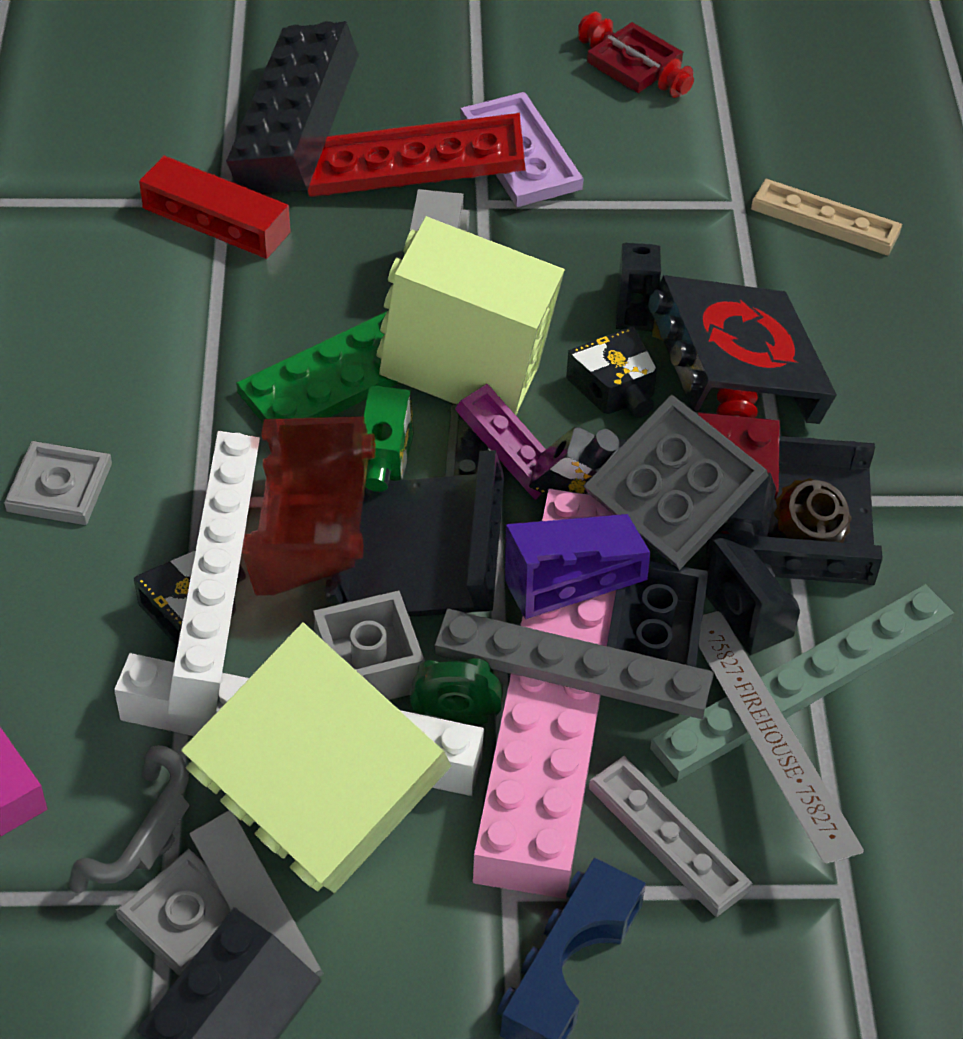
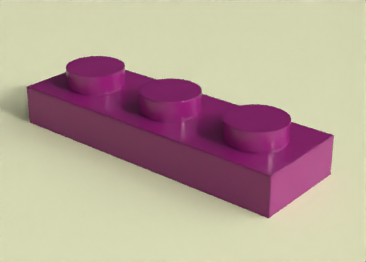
M488 384L462 399L455 408L456 412L490 450H496L499 460L535 500L541 497L543 494L530 488L529 484L538 456L546 450L544 446Z

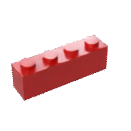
M165 155L139 180L143 209L265 259L290 234L288 204Z

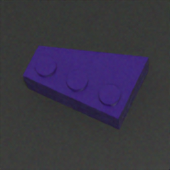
M628 514L506 524L505 581L525 620L647 580L650 551Z

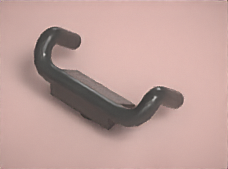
M160 745L153 746L145 755L142 776L146 780H156L160 775L162 766L169 771L170 779L122 856L112 864H104L89 858L78 859L71 869L69 879L70 890L75 893H82L87 889L89 880L101 884L116 883L127 878L135 869L149 870L156 858L166 853L174 843L172 833L189 807V803L182 796L189 781L187 765L183 758L173 749Z

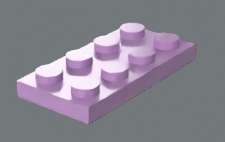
M525 92L461 108V120L520 113L526 171L496 174L516 207L583 189V177Z

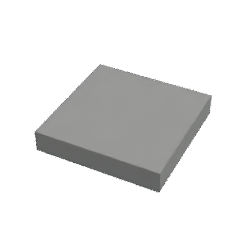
M31 441L5 499L6 512L87 525L112 465L111 454Z
M188 849L116 910V914L123 924L180 976L231 910L207 865Z

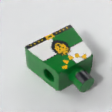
M369 386L358 443L361 474L365 476L363 484L369 490L382 492L387 490L389 480L398 481L403 479L414 436L411 390Z

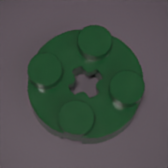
M472 658L465 662L441 663L428 660L420 663L418 666L417 675L412 681L410 702L417 714L425 716L426 712L431 715L437 716L438 719L477 727L488 722L489 714L495 711L497 716L501 711L503 688L499 679L490 673L489 663L484 660Z

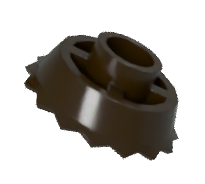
M811 478L794 480L791 485L782 487V494L775 499L777 508L774 516L778 519V530L785 533L788 539L844 543L845 536L850 533L852 517L849 513L848 503L839 489L828 482Z

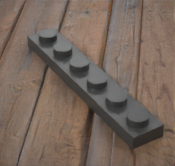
M447 609L435 643V655L462 662L477 658L489 663L491 669L702 720L714 673L709 670L452 609Z

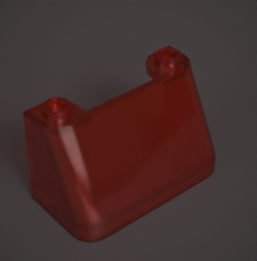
M364 417L264 419L262 438L263 441H268L271 452L268 458L263 460V468L267 478L258 531L244 534L242 555L255 595L276 596L349 570L355 566L356 559H362L364 545L362 533H359L368 459L375 458L376 444L374 434L367 433Z

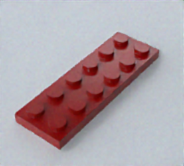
M520 113L327 136L326 143L308 187L309 197L526 171Z

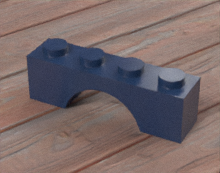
M593 858L585 873L577 871L567 890L566 897L570 899L564 910L556 908L547 922L544 930V935L547 936V939L541 949L533 947L524 961L521 969V974L524 975L523 980L517 989L509 987L500 1002L497 1014L502 1016L501 1037L504 1039L569 1038L577 1023L580 1001L566 984L562 969L574 953L586 946L597 943H622L642 907L646 887L645 882L596 858Z

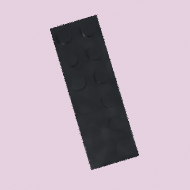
M325 21L319 24L304 26L295 24L282 28L226 160L237 185L260 194L308 190L326 143V138L329 135L359 56L347 21Z

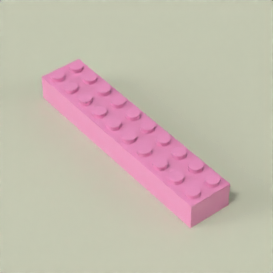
M548 489L542 521L609 516L613 514L591 495ZM616 590L526 620L523 616L521 626L607 646ZM511 673L474 853V884L567 899L566 894L570 883L601 695Z

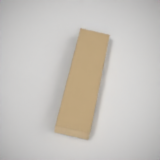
M765 179L753 199L751 210L889 256L902 228V224L769 179Z

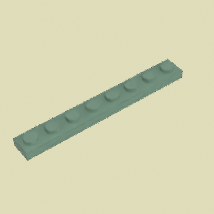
M925 584L760 678L786 719L951 623L954 612ZM727 696L705 708L703 720L689 717L652 738L650 749L672 776L679 781L750 740L751 736Z

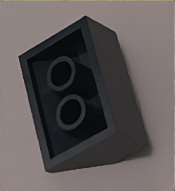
M649 561L647 580L616 590L607 647L696 667L708 571L682 567L679 570L674 565Z
M233 907L140 1025L137 1033L142 1039H279L322 981L319 976L271 932Z

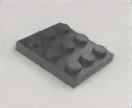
M671 395L584 487L587 493L613 515L628 514L642 539L680 570L765 481L768 473L763 466L675 396Z

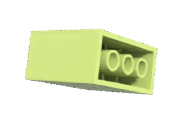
M426 216L418 231L414 229L410 231L403 251L406 254L403 260L395 259L388 276V282L393 284L387 293L384 307L389 310L385 314L380 328V332L385 335L381 339L376 354L377 357L382 358L379 375L454 404H458L462 399L488 384L510 410L517 415L539 367L565 269Z
M303 622L181 750L191 760L186 769L215 794L222 789L226 794L220 801L249 827L254 821L261 827L254 834L283 859L290 854L295 859L290 868L317 892L324 886L333 893H336L452 767L445 752Z

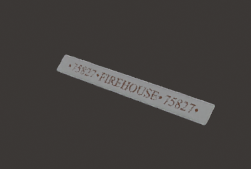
M719 611L704 614L702 617L699 648L821 860L824 863H831L863 853V847L724 616Z

